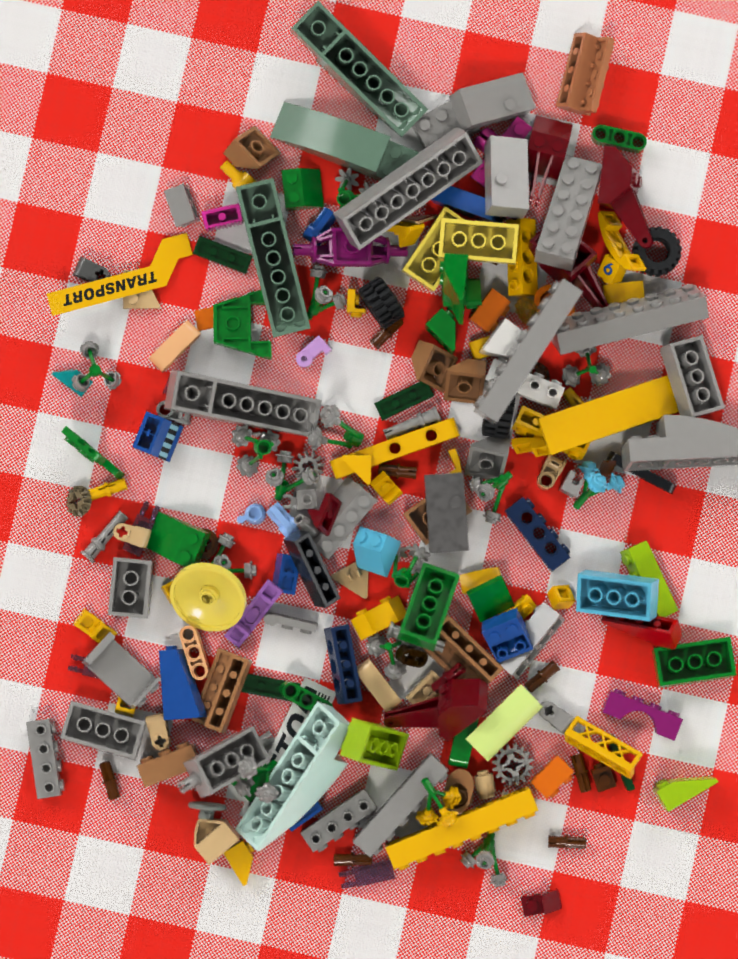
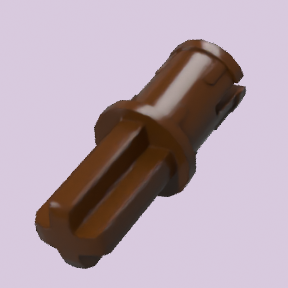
M400 319L387 329L381 327L382 330L370 342L379 349L389 338H393L392 335L404 322Z
M379 464L378 474L384 471L388 476L396 477V479L399 477L416 479L417 467L400 466V464Z
M552 660L541 671L538 670V673L525 683V687L529 692H533L544 682L547 683V680L559 671L560 668Z
M583 754L570 756L580 791H590L591 785L587 774L589 770H586Z
M110 761L100 763L99 766L104 780L102 784H105L108 799L114 800L121 797L116 783L117 778L114 777Z
M568 835L548 836V848H565V850L567 848H586L587 840L585 837H568Z
M351 852V854H334V866H351L354 868V865H371L373 861L372 856L369 857L367 854H354V852Z

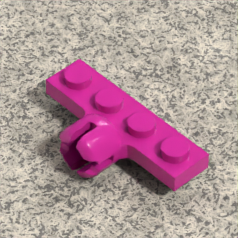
M517 116L501 136L524 139L532 127ZM486 127L479 133L482 137L478 136L475 138L474 146L484 153V145L490 135H500ZM483 159V163L475 169L470 177L485 188V164Z

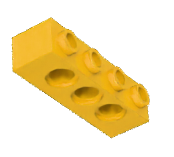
M507 219V224L519 225L516 264H507L508 296H535L538 290L537 262H534L535 257L528 245L529 240L536 235V219Z

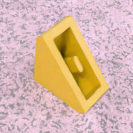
M371 455L341 456V459L367 485L371 483Z

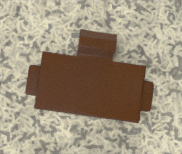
M603 460L598 469L600 470L599 473L607 479L615 468L617 461Z

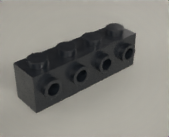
M297 530L285 538L283 541L314 606L327 608L341 599L310 532Z

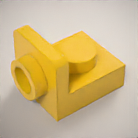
M348 289L347 314H350V317L362 318V315H366V309L355 308V306H359V294H355L356 289Z
M384 471L370 483L372 488L388 505H391L403 494Z

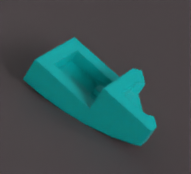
M68 369L51 373L82 397L85 393L75 390L72 386V377L81 374L78 370Z

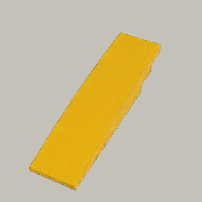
M667 375L538 418L537 421L549 455H553L660 419L663 415L677 413L679 410Z

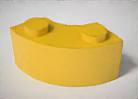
M389 595L380 600L381 604L369 611L364 608L356 613L357 617L352 619L351 622L360 640L389 627L391 621L396 623L404 619L406 609L399 596L391 599Z

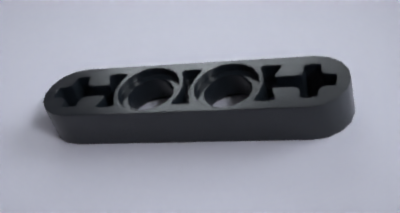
M610 451L606 460L617 461L616 465L623 468L622 457ZM649 470L628 471L670 494H673L677 487L675 484Z

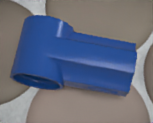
M324 207L315 221L307 227L302 237L311 242L312 236L316 237L329 230L336 221L333 215L334 212Z

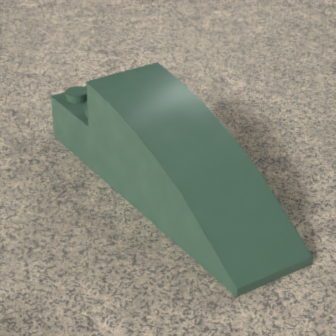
M319 1L290 29V32L317 57L315 61L400 137L428 110Z
M287 102L283 103L270 138L343 167H350L351 170L378 181L420 153L390 141V136L335 116Z
M273 177L236 186L273 338L310 329Z

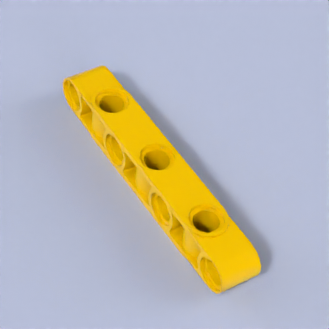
M453 417L348 455H371V467L456 438L460 436ZM434 431L437 437L435 440L429 441L426 438V433ZM393 443L400 446V451L397 454L389 450L390 445ZM341 457L329 461L335 479L355 473Z

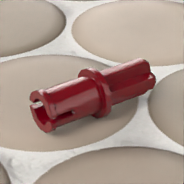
M457 662L447 672L444 671L442 676L431 685L432 690L438 694L439 688L443 684H446L451 679H457L465 673L464 667L459 669L462 664Z

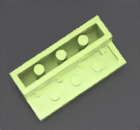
M520 684L466 740L489 761L543 706Z

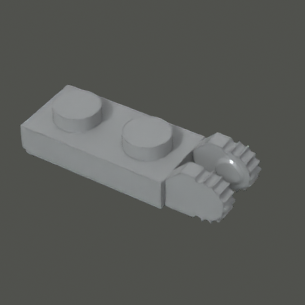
M269 612L263 617L267 625L274 626L278 623L282 624V628L293 630V627L299 628L300 632L306 634L316 632L318 625L317 622Z

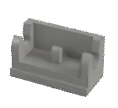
M180 184L164 191L176 227H184L200 221L188 185Z
M570 470L558 490L573 499H577L584 480H579L577 484L576 480L572 482L576 472Z

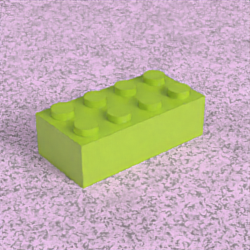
M352 717L347 728L348 732L345 741L341 745L340 755L357 762L397 771L409 734L391 727Z

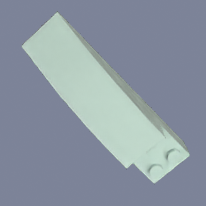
M317 701L269 776V783L279 791L277 799L270 803H265L256 796L235 828L256 851L260 852L304 816L326 793L348 765L337 753L341 749L343 741H345L350 722L332 706Z

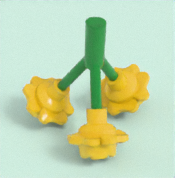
M428 778L422 779L421 783L428 792L427 807L417 812L416 819L421 825L429 827L436 823L444 825L446 828L455 824L458 812L448 811L447 809H453L461 801L459 788L451 786L449 790L440 792L434 789ZM436 795L441 796L443 802L445 803V807H443V805L441 804L440 800ZM432 797L440 808L439 812L442 815L439 822V815L431 808Z

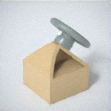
M192 801L188 803V807L200 810L194 832V848L210 865L233 846L241 836L227 819L214 818V811H224L226 805L214 802Z

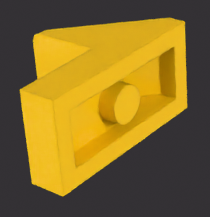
M400 221L387 231L398 235L399 247L402 248L414 245L425 225L424 223L414 224Z

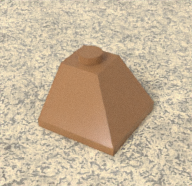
M254 126L235 138L223 154L236 167L260 169L281 153Z
M419 340L411 357L416 379L443 393L445 390L447 368L455 365L458 357L434 344Z
M467 358L447 368L443 400L474 404L477 398L483 395L487 361Z

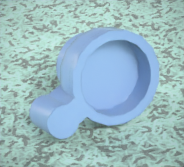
M251 504L246 508L245 515L237 517V522L242 524L248 521L250 524H260L266 517V511L260 504Z

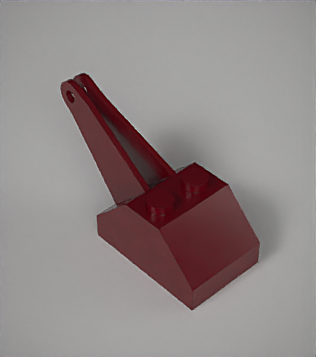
M536 115L528 143V174H531L530 206L536 187L537 176L543 179L534 207L538 206L547 179L558 181L570 140L572 124Z
M604 146L598 204L605 210H615L639 245L648 249L652 247L654 241L637 196L638 188L642 186V177L618 148Z
M541 231L529 240L528 247L534 257ZM582 240L572 271L538 263L541 269L554 280L561 281L565 279L582 290L583 293L581 295L593 308L609 306L589 266L597 259V253Z
M480 678L451 679L439 688L438 697L386 712L384 714V725L387 727L439 728V736L449 741L487 713L488 684Z

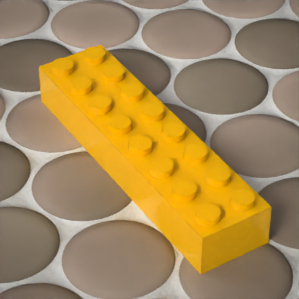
M526 786L456 815L457 821L452 826L446 828L444 825L436 823L386 843L385 848L393 868H398L400 871L410 867L409 863L416 861L420 863L427 860L428 855L434 853L437 856L446 852L445 848L450 846L453 849L464 845L463 841L467 839L474 841L481 838L482 833L487 831L489 834L500 830L499 826L504 824L507 827L518 823L517 819L521 817L525 819L531 818L539 810L530 788Z

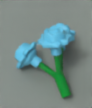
M583 461L582 465L577 466L584 473L583 493L573 506L579 510L589 497L600 492L604 493L605 490L613 489L621 494L622 489L625 487L623 477L621 475L615 476L612 472L610 482L607 483L606 477L599 473L600 470L596 468L595 462Z

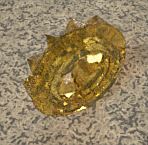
M527 297L518 299L515 304V313L518 314V319L522 320V324L527 325L531 316L539 312L536 304Z

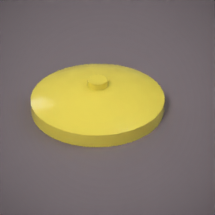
M194 563L188 565L177 573L170 587V600L176 613L186 623L200 630H226L234 626L241 619L246 608V592L240 580L232 572L216 564Z

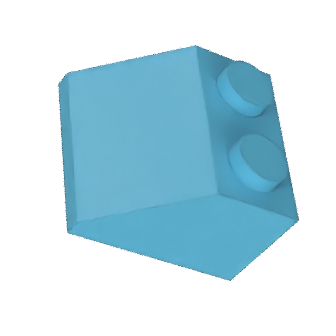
M360 526L353 542L357 568L388 577L401 541L389 535Z

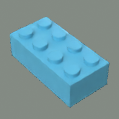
M584 570L578 574L576 612L651 621L657 617L659 579Z

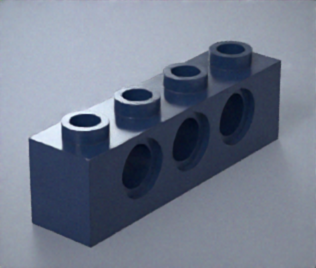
M522 497L504 512L547 568L553 572L571 558L568 555L570 551L564 543L560 545L556 540L558 538L556 532L552 528L549 530L546 527L545 523L547 521L540 513L538 515L533 510L535 506L529 498L525 500ZM523 513L531 514L532 521L526 524L522 521ZM535 528L543 530L544 535L541 539L534 537L533 531ZM548 543L555 545L556 550L553 554H549L545 550V546Z
M349 624L324 628L337 704L363 701Z

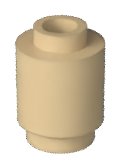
M488 770L477 771L474 780L479 798L488 799L495 797L494 792H496L493 773H489Z

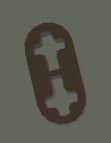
M402 645L397 649L395 658L404 665L421 668L427 663L428 655L420 648Z

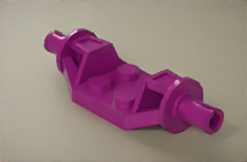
M332 227L316 237L312 236L310 244L293 243L292 255L310 256L311 263L318 262L332 267H372L381 263L388 264L391 256L407 257L408 250L406 249H408V246L400 248L399 245H391L388 237L380 235L358 250L349 243L341 228ZM327 241V245H316L317 243ZM373 241L383 244V247L373 246Z

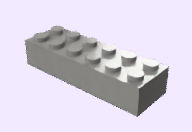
M569 155L565 156L536 247L534 262L572 271L600 182L601 163Z
M429 753L376 814L354 836L353 842L369 857L373 854L377 856L383 849L382 844L385 840L389 842L396 835L395 829L399 825L403 827L409 820L408 815L412 811L415 813L422 806L421 801L425 796L428 798V792L421 783L422 779L428 778L433 787L438 782L442 784L449 776L447 774L448 768L433 754Z

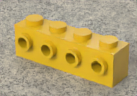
M522 405L512 429L520 436L544 440L537 419L545 415ZM590 442L562 452L568 454V457L571 459L582 460Z

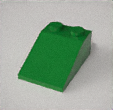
M445 253L444 261H440V285H443V293L458 323L463 324L468 282V255Z
M158 511L151 529L152 532L147 548L186 567L194 563H200L211 533Z

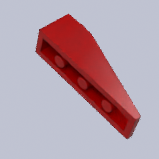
M605 615L601 618V623L659 647L675 650L682 637L679 621L676 619L657 616L651 621Z

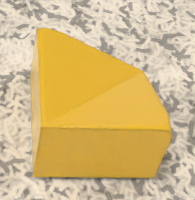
M569 585L552 586L547 593L554 610L568 609L575 602Z

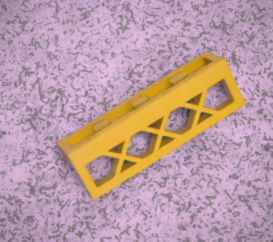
M578 716L575 717L564 733L565 742L629 779L634 775V768L643 756V753ZM579 723L585 727L586 732L577 733L573 729ZM598 734L602 737V741L595 743L591 741L590 735ZM614 743L618 746L619 751L610 752L607 750L606 745ZM631 753L636 757L632 763L624 760L623 754Z

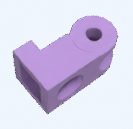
M318 335L296 355V362L300 367L308 368L322 352L328 355L332 349Z

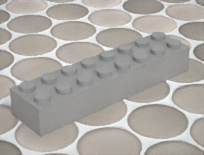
M456 127L334 212L333 215L349 243L360 250L483 162L467 132Z
M562 279L552 284L548 290V293H550L549 297H545L537 307L540 311L538 314L535 313L527 322L528 329L522 331L517 337V346L510 348L505 356L508 358L507 361L498 366L495 371L497 376L495 379L489 380L484 390H486L484 396H479L473 405L476 407L474 412L490 423L495 424L499 421L583 293L582 290L567 280Z
M686 284L679 289H666L663 293H650L643 298H630L627 302H614L607 307H594L587 312H574L571 316L566 317L551 341L560 355L707 319L709 314L706 296L696 285Z

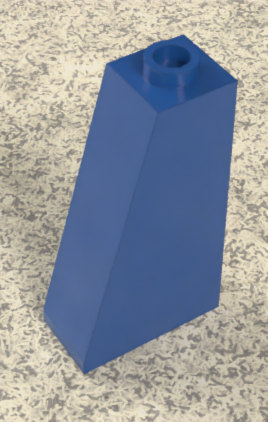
M453 186L448 187L431 199L437 205L446 206L452 211L477 221L502 223L504 217L485 215L484 197Z
M166 646V650L159 651L164 720L207 717L197 684L191 675L184 649H177V646Z

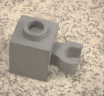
M316 489L295 491L296 497L290 494L282 496L283 498H289L291 501L289 505H283L285 509H289L293 505H296L297 511L317 509Z

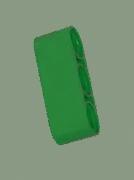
M597 125L591 134L592 141L597 145L612 146L632 153L642 152L647 144L646 137L641 133L606 125ZM603 131L605 138H597L595 132ZM621 135L624 142H615L614 136ZM633 140H641L642 147H635Z
M285 681L280 685L279 692L281 696L310 712L317 701L332 706L329 701L293 682ZM292 685L294 691L291 695L287 696L285 690L288 686ZM309 694L310 702L303 704V696Z
M478 719L454 736L448 765L467 769L472 745L466 738L477 728Z

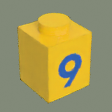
M606 254L597 275L603 278L602 280L605 283L614 284L622 282L627 269L622 267L611 254Z

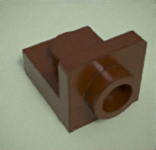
M598 763L594 765V769L590 770L598 792L617 786L611 768L605 764Z

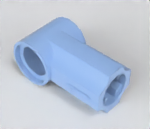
M279 502L266 511L270 519L279 527L278 529L286 538L300 530L294 523V517H291Z

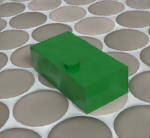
M423 562L397 639L434 651L460 577L459 574Z
M730 637L678 644L675 650L664 647H657L652 650L658 688L734 678L737 675Z

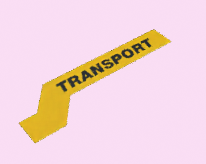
M187 233L162 239L149 267L47 293L52 316L166 286L178 259L193 255Z

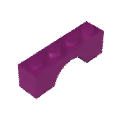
M616 688L614 692L609 690L601 712L618 719H622L626 714L633 711L645 712L652 719L656 734L675 741L683 719L679 718V713L671 710L666 713L661 711V706L654 703L648 706L643 704L644 699L633 696L632 699L625 696L626 692Z

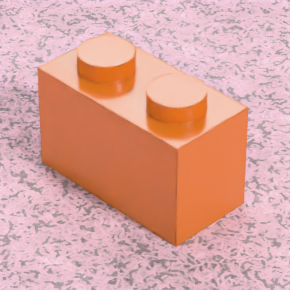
M492 288L482 300V305H478V308L475 309L468 320L485 333L493 332L499 325V322H497L501 315L504 317L510 310L508 305L511 301Z
M556 754L529 782L546 799L549 797L553 798L560 791L558 788L563 783L566 785L574 777L572 775L574 771Z

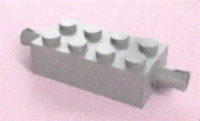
M254 726L242 729L187 760L183 764L189 777L177 783V787L184 786L179 791L186 793L195 787L200 798L209 796L241 778V774L237 771L238 762L243 760L245 756L249 758L254 757L258 767L271 761L264 747L274 742V737L268 738L272 736V733L267 731L263 735L258 736Z

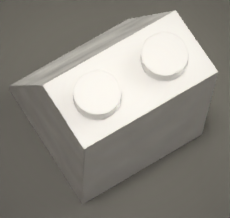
M503 319L482 346L479 353L508 359L505 357L511 347L517 346L518 342L516 339L523 330L508 319Z

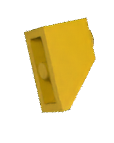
M244 839L223 853L243 886L248 882L254 857L252 852L255 851Z

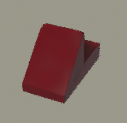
M325 493L319 510L308 509L315 528L325 536H329L342 504L332 493Z
M558 889L520 897L524 917L541 913L545 915L562 909Z

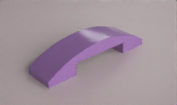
M268 579L246 607L241 619L228 630L224 637L240 648L282 594L283 590Z

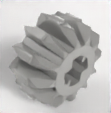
M304 451L305 458L300 453L297 454L300 462L293 460V463L297 464L298 467H292V471H300L295 474L296 478L302 475V472L305 470L303 465L308 464V462L313 463L311 466H314L313 469H316L319 474L324 473V471L318 469V467H324V463L317 464L322 457L318 456L316 459H313L315 456L314 451L311 453V457H308V451Z

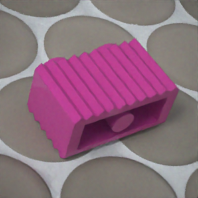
M239 203L201 211L204 226L208 233L209 231L213 232V230L216 231L221 228H231L232 226H239V224L243 225Z

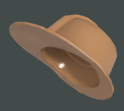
M465 769L454 770L449 775L444 790H449L451 786L459 788L461 801L453 809H447L448 811H457V815L462 814L473 802L474 780L472 775Z

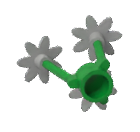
M350 167L346 173L339 169L341 176L335 178L336 181L341 182L337 195V202L340 208L360 195H354L351 191L352 185L359 186V183L354 180L359 174L351 175L352 170ZM364 182V188H359V191L362 194L371 186H369L368 182Z
M416 543L408 547H401L400 544L393 562V573L391 575L398 587L409 588L410 584L418 579L423 565L421 558L428 561V557L431 556L430 553L425 551V547L419 548ZM409 549L411 551L409 555L413 556L412 562H410L408 568H401L397 571L400 557L407 558L408 556L405 551Z

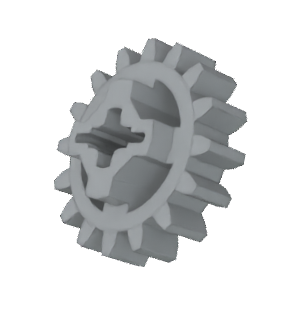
M506 744V750L501 748V753L495 754L497 760H492V763L496 764V767L492 768V771H498L495 777H502L501 783L507 780L509 786L512 785L513 781H515L516 785H519V780L526 782L525 776H531L528 770L534 768L529 765L533 759L527 758L530 752L524 753L523 746L517 749V744H514L513 748ZM513 752L521 754L523 758L518 759L514 757ZM506 754L505 762L500 764L501 758ZM510 760L518 762L514 770L511 767H505L510 764ZM525 766L523 773L519 775L520 768ZM501 771L510 772L512 778L505 776Z

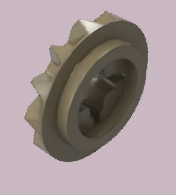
M74 486L73 489L69 490V495L66 496L68 500L65 504L69 508L68 512L78 517L85 515L91 507L90 492L83 486ZM77 498L82 499L77 504H75Z

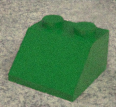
M297 168L281 170L286 211L324 207L320 169Z
M441 308L425 324V329L450 354H453L455 351V316L448 309L444 311Z

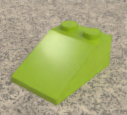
M712 776L668 780L664 778L655 783L656 787L653 788V791L663 808L669 812L718 783V780Z

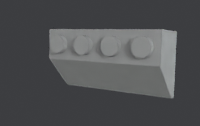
M349 477L333 494L342 504L329 536L319 532L318 536L313 538L318 551L328 560L378 501Z

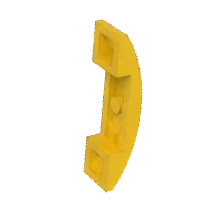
M600 211L598 213L599 226L610 254L622 267L630 271H645L646 267L639 254H631L621 237L619 230L622 224L615 212Z

